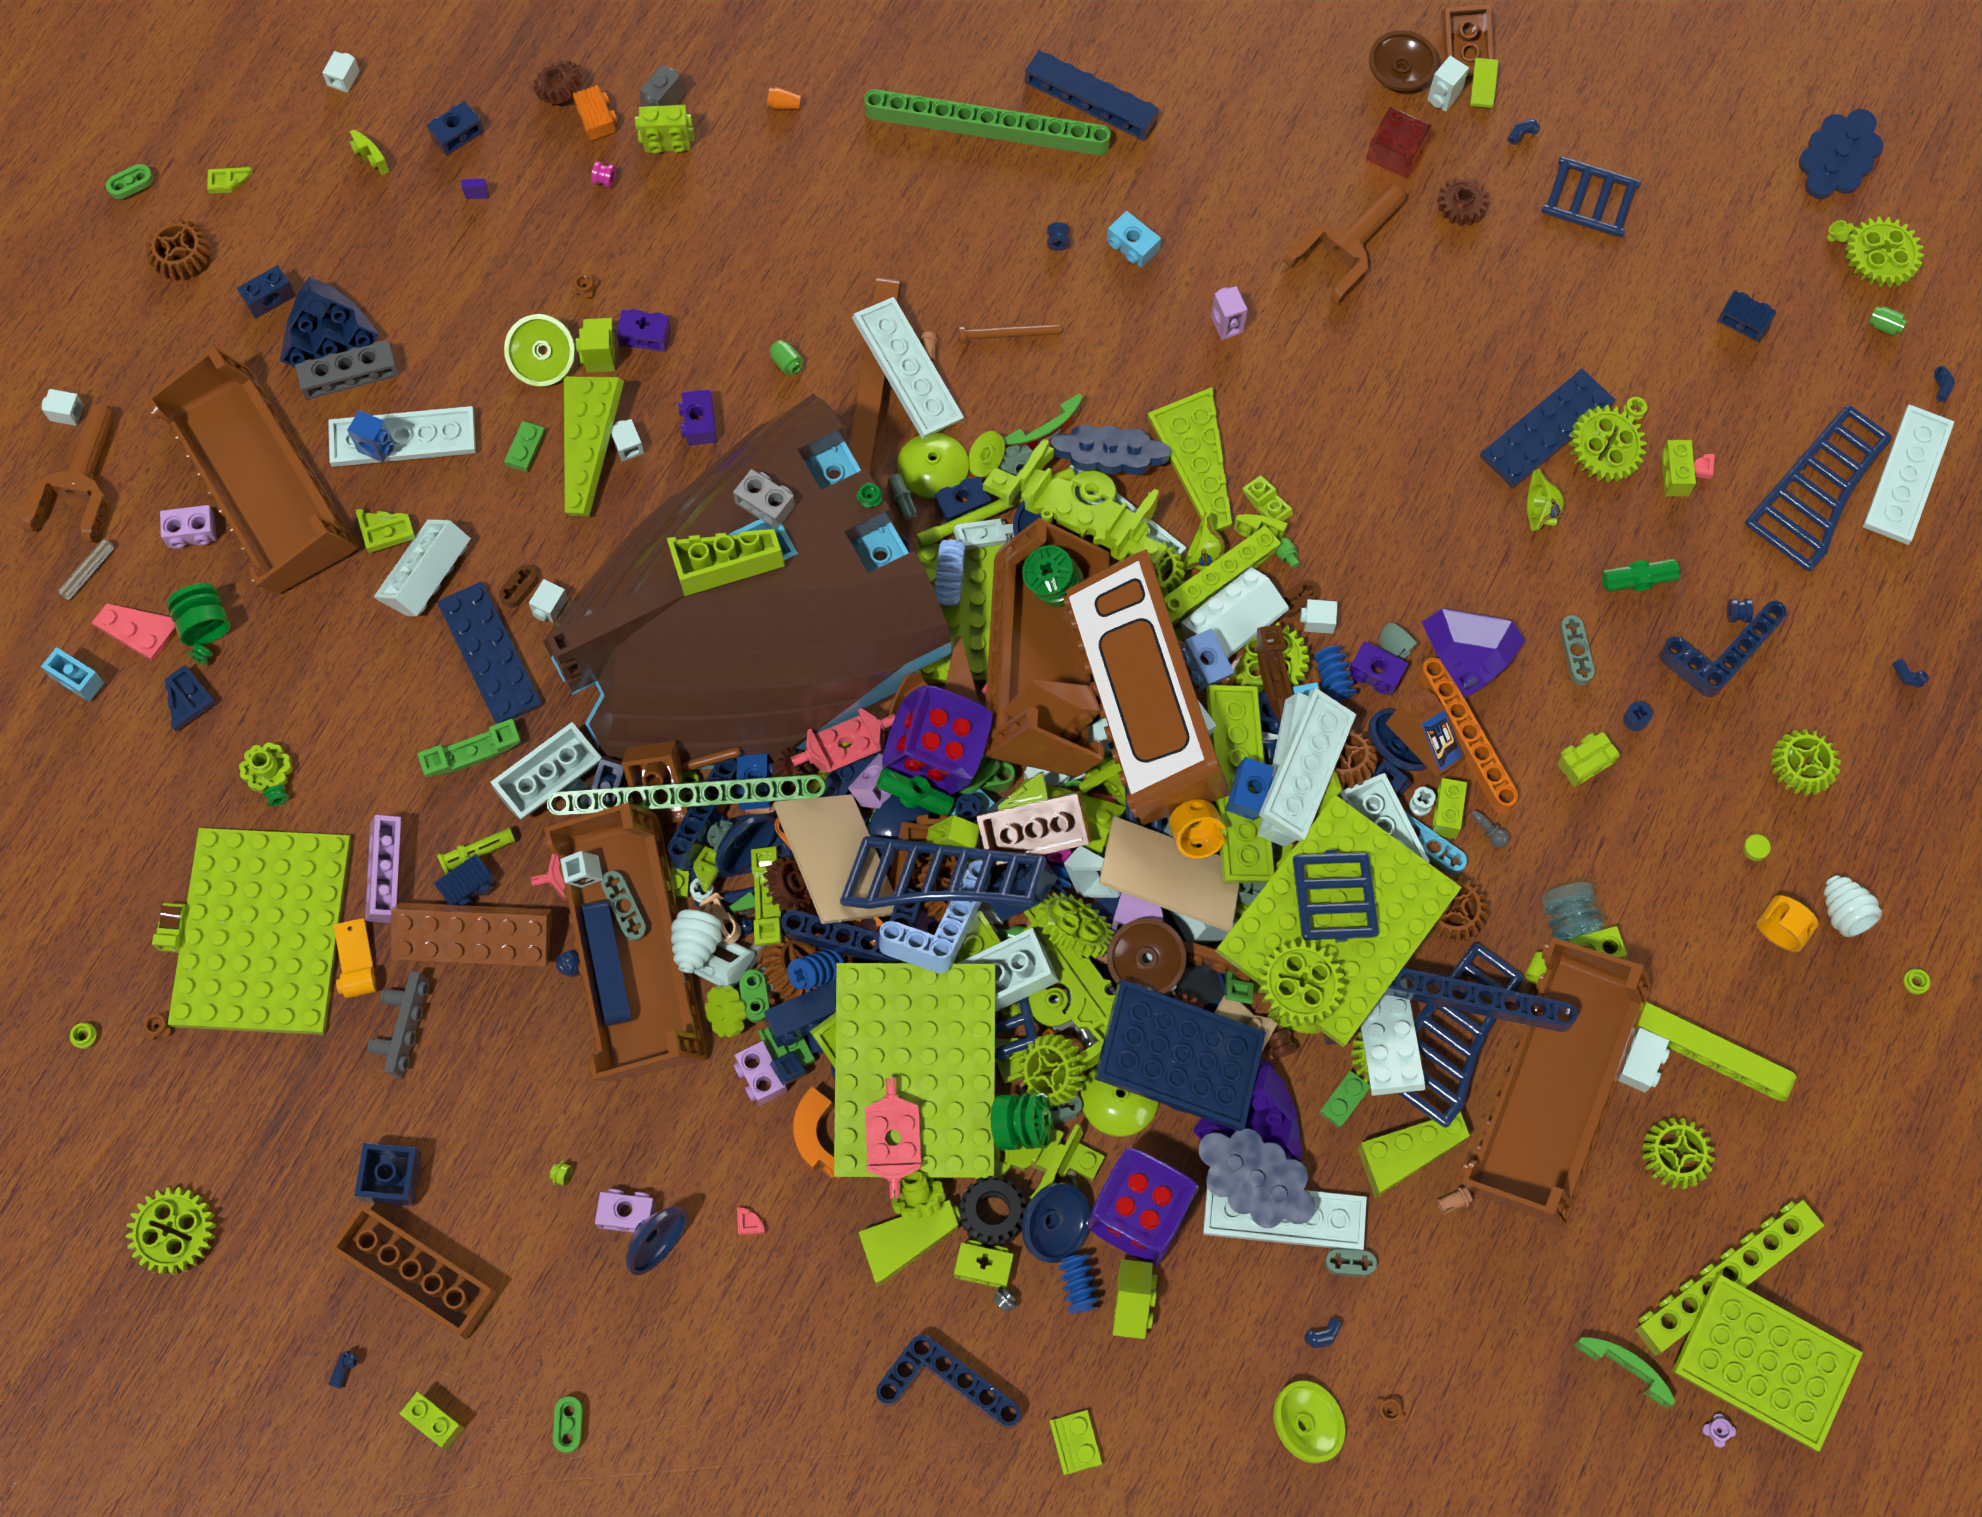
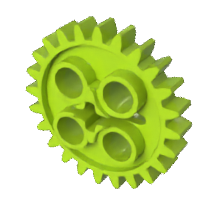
M1880 216L1877 217L1875 222L1869 218L1866 224L1861 222L1858 228L1855 227L1847 240L1848 244L1845 247V250L1848 251L1845 258L1851 259L1848 264L1849 267L1856 266L1854 274L1860 272L1863 274L1861 280L1870 279L1869 285H1872L1874 281H1878L1880 288L1883 283H1886L1889 288L1892 287L1894 282L1897 286H1900L1903 281L1907 283L1911 277H1914L1922 265L1921 260L1924 254L1920 252L1924 247L1917 245L1920 237L1913 238L1915 230L1908 232L1906 230L1908 224L1901 227L1899 226L1898 219L1891 223L1890 217H1887L1885 222L1882 221Z
M1606 405L1602 410L1599 406L1595 407L1593 411L1591 409L1587 410L1584 413L1585 415L1582 414L1577 419L1578 422L1572 426L1574 430L1569 434L1574 439L1568 444L1575 447L1570 454L1578 456L1574 463L1582 462L1581 471L1590 470L1588 477L1597 474V481L1603 479L1604 476L1607 483L1612 481L1613 478L1616 482L1620 481L1623 477L1626 479L1638 469L1637 466L1643 463L1640 457L1646 454V451L1641 448L1647 445V442L1640 441L1645 433H1638L1637 431L1641 424L1633 425L1632 422L1635 417L1627 419V411L1625 410L1619 414L1617 406L1612 411H1610L1609 405ZM1599 424L1606 429V432L1601 430ZM1615 427H1617L1615 435L1608 443L1607 439L1613 434ZM1620 437L1625 439L1626 444L1621 441ZM1589 444H1592L1595 447L1596 451H1593L1590 448ZM1607 445L1608 449L1602 454L1601 460L1599 461L1598 457ZM1610 456L1615 458L1616 463L1611 461Z
M1287 625L1282 630L1287 649L1282 653L1286 669L1288 670L1290 685L1294 687L1299 686L1297 679L1305 680V675L1302 672L1309 671L1308 665L1305 663L1310 662L1309 655H1305L1308 653V647L1303 646V637L1297 639L1298 633L1296 630L1289 634L1290 629ZM1255 636L1242 647V649H1245V655L1235 683H1241L1240 686H1257L1258 692L1265 693L1261 675H1251L1254 670H1259L1257 653L1251 652L1254 647H1257V636Z
M1053 892L1051 896L1047 894L1044 900L1036 906L1034 919L1038 920L1037 926L1044 928L1042 933L1049 934L1050 941L1056 940L1058 942L1057 947H1066L1068 953L1073 950L1077 956L1083 953L1086 958H1089L1090 955L1097 958L1098 955L1103 956L1108 952V947L1114 931L1110 929L1112 925L1105 922V916L1098 915L1099 910H1092L1090 903L1085 905L1081 898L1077 901L1071 894L1067 898L1062 892L1059 896Z
M1293 940L1289 944V949L1282 943L1279 951L1273 949L1270 953L1271 957L1267 956L1263 962L1266 966H1261L1259 972L1263 975L1257 979V982L1264 985L1260 987L1258 993H1266L1262 1003L1270 1002L1272 1004L1268 1010L1269 1012L1279 1011L1277 1019H1280L1283 1015L1287 1016L1286 1024L1288 1025L1293 1019H1296L1297 1027H1300L1304 1020L1308 1026L1313 1024L1314 1019L1321 1023L1324 1020L1323 1015L1329 1018L1332 1015L1331 1009L1336 1010L1339 1007L1336 1001H1341L1344 996L1338 992L1342 991L1345 987V984L1338 982L1344 977V974L1336 973L1340 964L1332 965L1331 960L1334 956L1325 957L1326 948L1324 947L1319 952L1316 951V943L1314 942L1310 948H1306L1305 940H1302L1299 947L1296 946ZM1287 963H1294L1298 971H1291L1287 967ZM1312 972H1319L1323 980H1316ZM1298 980H1302V981H1303L1302 985H1303L1304 987L1299 986L1300 981H1298ZM1285 986L1288 988L1290 995L1282 994L1279 987ZM1309 995L1313 997L1315 1004L1307 1003L1304 996Z
M167 1187L165 1195L156 1190L155 1199L146 1196L147 1204L145 1206L137 1204L140 1212L139 1214H130L136 1220L135 1223L127 1224V1227L133 1229V1232L127 1234L126 1238L134 1240L127 1247L130 1250H136L132 1257L136 1260L141 1259L139 1262L140 1266L146 1267L149 1265L148 1270L153 1273L158 1268V1272L161 1275H165L168 1269L172 1275H176L177 1267L183 1272H187L188 1263L196 1267L195 1258L197 1256L205 1258L202 1250L203 1248H212L206 1242L207 1239L215 1238L213 1234L209 1233V1230L215 1228L216 1225L208 1222L214 1217V1214L206 1212L210 1207L207 1203L200 1204L203 1199L202 1197L197 1195L193 1198L194 1193L190 1190H187L184 1194L183 1189L177 1187L175 1193H173L172 1189ZM166 1208H170L168 1218L161 1220V1212ZM194 1218L193 1226L185 1230L184 1224L186 1220ZM155 1221L170 1229H175L182 1234L191 1236L192 1240L187 1241L174 1234L167 1233L162 1229L151 1226L150 1222ZM157 1232L158 1238L156 1242L149 1245V1236ZM181 1242L182 1248L180 1252L173 1255L172 1247L176 1243Z

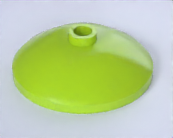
M534 314L520 319L511 327L505 339L504 354L509 369L518 379L529 385L548 386L559 382L569 373L575 360V343L570 331L561 321L549 315ZM543 345L547 348V353L545 355L542 354L540 351V348Z
M934 433L923 439L918 435L908 441L900 451L897 460L898 474L902 475L907 490L912 494L924 499L934 500L935 494L945 487L956 486L967 478L969 460L963 446L948 435ZM935 456L937 459L932 461L929 460V457Z
M1097 1066L1092 1069L1084 1080V1088L1081 1090L1082 1110L1089 1123L1098 1131L1114 1137L1131 1136L1145 1129L1153 1120L1159 1102L1095 1080ZM1123 1090L1126 1095L1119 1098L1116 1095V1091Z
M1309 1381L1294 1382L1286 1386L1278 1394L1274 1404V1424L1280 1440L1290 1453L1302 1461L1314 1464L1323 1463L1335 1457L1344 1443L1345 1422L1341 1409L1332 1395L1320 1385Z

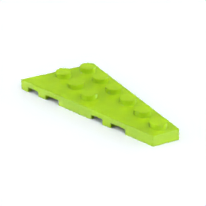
M564 377L565 513L570 516H590L624 380L619 377Z
M1211 387L1149 412L1147 418L1159 441L1169 446V460L1200 519L1202 520L1205 512L1209 513L1211 524L1214 530L1219 533L1231 528L1232 520L1229 499L1227 497L1216 409L1213 400V388Z

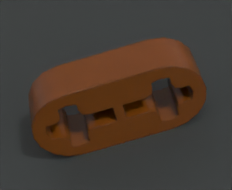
M529 565L520 566L501 587L499 597L505 607H518L536 586L538 577L533 567ZM522 575H525V576L530 575L531 579H530V580L525 579V580L523 581L521 576H522ZM507 593H509V594L515 593V596H516V597H515L514 599L510 597V598L507 600L506 594H507Z
M1304 580L1282 594L1281 596L1287 604L1295 600L1292 609L1289 608L1282 617L1291 618L1301 612V608L1306 607L1308 599L1316 600L1319 593L1317 584L1311 580ZM1304 589L1306 591L1312 590L1311 596L1305 594L1303 597H1300Z

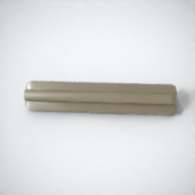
M102 539L58 589V594L62 598L70 600L113 551V544L106 539Z

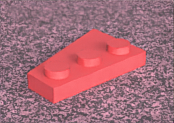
M106 604L92 622L94 627L152 662L155 661L177 632L171 617Z

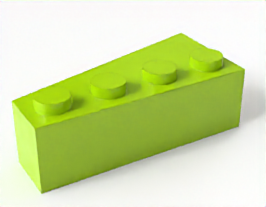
M774 529L743 531L739 535L718 533L716 537L700 538V535L689 536V539L677 540L676 537L667 538L684 596L785 567Z
M1026 778L1017 789H1019L1030 779ZM1046 784L1049 798L1073 793V791ZM1082 794L1092 836V842L1083 847L1102 854L1107 846L1113 817L1123 819L1126 807Z
M1461 1112L1458 1113L1447 1128L1442 1127L1434 1120H1430L1362 1142L1359 1145L1357 1151L1375 1199L1460 1146L1468 1139L1470 1135Z

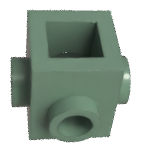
M1027 445L1008 447L1004 452L999 469L1017 476L1030 459L1033 451Z

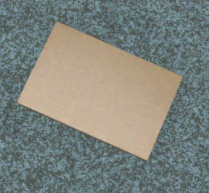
M852 794L774 802V808L822 924L892 915L894 905L864 909L843 906L840 903V898L861 841L865 836H870ZM870 847L852 897L867 898L880 862L875 847ZM887 875L878 897L894 895Z
M1113 817L1101 867L1099 884L1227 932L1231 931L1235 917L1239 883L1222 882L1220 855L1213 854L1203 859H1191L1184 856L1178 850L1172 837L1121 818Z

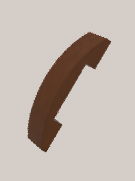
M1281 625L1264 626L1257 628L1259 670L1269 704L1281 723L1285 700L1293 695L1282 653L1287 647Z

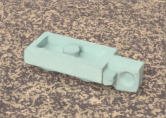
M1001 519L957 524L953 528L956 540L964 543L965 550L1006 544L1014 537L1013 524H1005V521H1001Z

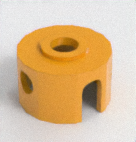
M1193 799L1178 806L1171 814L1169 820L1170 831L1178 850L1184 856L1191 859H1203L1219 851L1225 843V838L1221 829L1225 830V826L1218 810L1212 803L1206 800ZM1197 843L1202 844L1200 848H1194L1191 846L1192 844Z
M1782 895L1775 896L1756 922L1760 932L1769 941L1791 952H1800L1819 926L1817 918L1807 907L1790 897Z

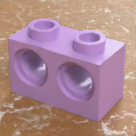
M209 505L160 511L161 538L167 547L178 549L185 545H207L209 542H217L216 515ZM205 524L203 528L197 529L200 525ZM181 527L177 532H173L174 529Z
M763 1041L735 1054L737 1063L733 1066L740 1079L745 1077L748 1086L744 1088L751 1102L756 1100L758 1105L761 1106L787 1093L786 1086L781 1084L770 1066L773 1060ZM752 1058L760 1061L759 1065L754 1069L746 1067L747 1062ZM762 1081H769L771 1083V1087L767 1091L763 1092L757 1088Z

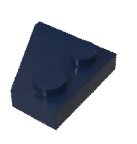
M186 664L165 678L166 690L168 691V707L172 718L170 722L176 732L216 704Z

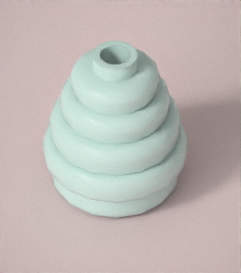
M1839 875L1830 878L1826 882L1827 887L1824 890V896L1827 897V914L1831 918L1830 923L1832 927L1838 930L1841 935L1845 937L1859 935L1873 927L1880 920L1882 910L1879 908V901L1867 889L1862 888L1856 882H1852L1849 877H1840Z
M689 909L678 913L677 919L673 921L671 926V942L673 944L672 952L675 954L673 961L679 966L678 969L680 971L693 973L694 970L701 969L703 962L708 961L710 954L715 952L716 945L721 942L722 923L718 918L698 910Z

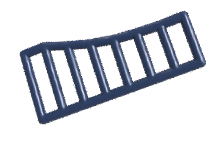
M1845 405L1745 520V525L1803 569L1812 571L1827 554L1837 523L1852 491L1878 455L1890 443L1892 435L1851 405ZM1849 416L1880 439L1872 447L1841 424ZM1834 432L1866 454L1860 464L1828 441ZM1822 448L1852 470L1853 474L1846 481L1814 457L1815 454ZM1807 464L1842 489L1837 500L1800 474ZM1795 481L1833 509L1829 520L1787 491L1786 488L1789 484ZM1778 497L1782 498L1824 529L1821 542L1771 506ZM1764 513L1816 551L1809 560L1757 522Z
M865 836L858 849L840 898V903L843 906L864 909L929 901H976L1031 906L1046 859L1041 855ZM870 847L884 848L867 898L852 897ZM894 851H909L894 895L878 897ZM919 852L933 854L921 892L905 894ZM944 855L958 857L948 889L932 891ZM968 859H983L973 891L958 890ZM993 862H1008L999 893L984 892ZM1018 865H1034L1025 894H1009Z
M1477 942L1471 945L1448 975L1449 978L1459 980L1462 974L1466 973L1481 985L1514 992L1524 980L1523 974ZM1477 955L1511 978L1505 988L1471 965V962ZM1453 991L1459 997L1465 999V995L1462 991ZM1478 998L1479 1002L1482 1005H1488L1483 1000ZM1426 1004L1414 1020L1416 1035L1422 1027H1425L1465 1056L1466 1061L1463 1070H1461L1417 1038L1419 1052L1460 1081L1457 1093H1453L1423 1071L1425 1085L1452 1104L1445 1114H1442L1412 1091L1397 1094L1442 1127H1449L1464 1107L1476 1060L1497 1018L1486 1016L1481 1026H1479L1458 1010ZM1436 1009H1439L1475 1035L1471 1047L1430 1019Z

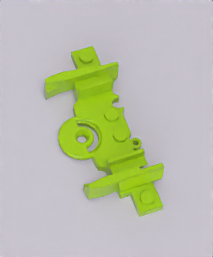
M1044 439L1035 448L1030 459L1017 476H1013L995 467L983 483L984 491L1002 498V503L1008 507L1019 491H1021V497L1025 501L1026 510L1034 514H1041V519L1048 523H1051L1053 518L1056 519L1058 525L1078 533L1081 539H1084L1088 534L1094 535L1093 544H1101L1110 548L1111 556L1117 560H1124L1128 553L1131 556L1147 549L1153 566L1156 569L1167 552L1166 545L1148 537L1150 535V528L1147 523L1151 520L1156 510L1158 490L1154 489L1151 493L1149 492L1136 513H1133L1127 509V503L1123 502L1122 505L1114 502L1116 486L1113 480L1102 472L1083 471L1076 474L1070 481L1059 477L1051 480L1052 469L1048 468L1046 471H1042V468L1054 457V448L1049 447L1048 440ZM1076 485L1080 487L1079 493L1084 500L1095 502L1102 497L1106 498V500L1097 505L1084 504L1075 495ZM1089 491H1093V492H1095L1096 494H1095V495H1089V494H1087V493H1088Z
M1035 905L1023 911L1031 922V925L1024 929L1023 932L1030 928L1034 929L1059 980L1057 983L1066 986L1070 990L1072 1000L1070 1007L1064 1015L1062 1011L1065 1010L1068 1004L1065 992L1059 988L1048 990L1045 988L1029 996L1031 1011L1035 1019L1046 1026H1062L1072 1020L1080 1030L1088 1029L1091 1035L1095 1037L1098 1042L1078 1054L1085 1056L1081 1060L1082 1065L1087 1066L1085 1070H1082L1083 1072L1098 1064L1115 997V994H1106L1107 988L1112 986L1110 980L1103 979L1090 959L1086 958L1083 953L1079 956L1073 950L1068 953L1066 947H1057L1058 942L1056 940L1050 941V935L1042 933L1044 928L1037 926L1038 920L1034 919L1036 915L1034 911L1037 906ZM1053 995L1059 997L1058 1002L1055 1004L1049 1002L1050 997Z
M1075 1124L1065 1146L1061 1143L1058 1145L1064 1133L1053 1126L1052 1139L1047 1148L1026 1149L1023 1146L1021 1150H1005L1004 1163L999 1161L1000 1151L994 1144V1178L998 1179L999 1176H1004L1011 1166L1022 1171L1033 1167L1045 1172L1039 1187L1030 1196L1029 1200L1031 1201L1041 1189L1054 1184L1056 1177L1064 1180L1070 1169L1093 1181L1105 1156L1079 1143L1083 1136L1081 1125Z

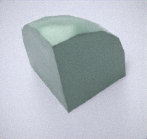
M1388 623L1382 629L1379 637L1380 649L1403 661L1414 652L1417 642L1406 631L1394 623Z

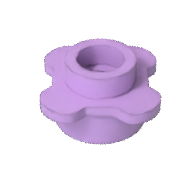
M1722 1414L1714 1415L1713 1421L1710 1424H1705L1702 1429L1704 1435L1709 1436L1714 1441V1445L1719 1448L1724 1447L1725 1441L1736 1434L1735 1427L1731 1426ZM1718 1428H1720V1429L1722 1430L1721 1433H1718V1432H1717V1429H1718Z

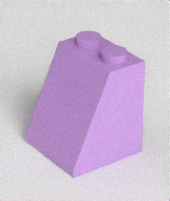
M1121 893L1112 924L1113 936L1122 926L1137 919L1150 918L1164 922L1161 907Z

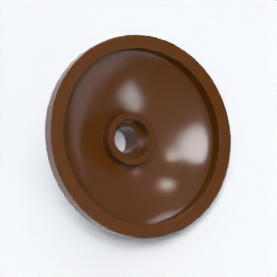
M1396 30L1382 35L1375 41L1369 54V66L1374 77L1383 85L1400 91L1415 90L1426 85L1433 78L1438 64L1437 53L1433 45L1422 35L1407 30Z
M1142 918L1125 924L1115 933L1108 947L1107 963L1110 974L1117 984L1120 980H1124L1164 994L1171 990L1182 977L1186 965V951L1182 939L1171 926L1156 919ZM1143 954H1151L1152 960L1150 963L1142 961Z

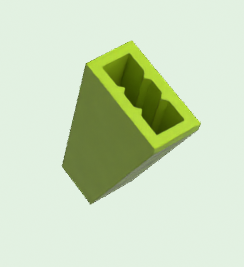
M950 1200L940 1203L941 1209L930 1217L921 1216L916 1221L904 1220L900 1217L859 1232L877 1287L886 1283L959 1230L957 1222L961 1221L957 1205L952 1207Z

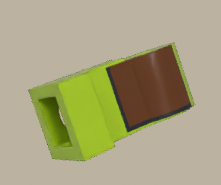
M163 903L157 933L153 935L152 945L159 951L179 953L186 904Z

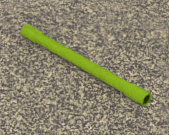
M1070 467L1052 475L1051 480L1059 477L1070 481L1075 476V473ZM1019 491L1009 507L1002 503V499L997 500L943 525L917 534V539L922 548L942 540L944 537L954 533L953 528L957 524L979 522L1021 504L1024 501L1021 497L1022 492Z

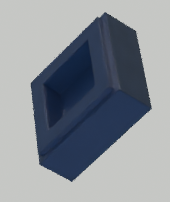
M794 1051L774 1059L770 1063L783 1086L803 1077L807 1073Z

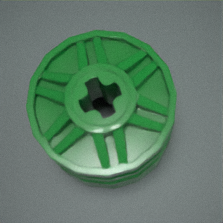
M1053 545L1042 546L1031 552L1026 558L1022 569L1023 580L1027 587L1039 600L1052 607L1065 606L1063 596L1067 595L1066 589L1083 581V573L1078 564L1067 552Z
M192 584L179 589L167 599L166 606L172 621L175 623L174 626L179 639L186 646H192L194 643L201 646L212 643L223 637L231 627L225 609L221 607L222 602L217 589L212 584Z
M1026 1093L1021 1097L1018 1094L997 1095L993 1101L990 1116L991 1131L996 1147L1000 1151L1021 1150L1023 1146L1026 1149L1047 1148L1053 1133V1115L1048 1097L1044 1093Z

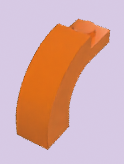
M811 1086L801 1099L795 1112L793 1122L794 1139L804 1163L813 1172L821 1164L823 1166L821 1170L828 1177L834 1179V1157L825 1151L818 1141L820 1124L833 1109V1104Z

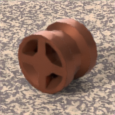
M1290 1030L1276 1032L1269 1038L1267 1044L1272 1047L1271 1054L1273 1059L1285 1057L1297 1050L1296 1045L1290 1040Z

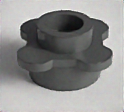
M1007 1288L995 1290L996 1295L992 1299L1003 1311L1009 1313L1011 1309L1018 1307V1304L1015 1302L1017 1297Z

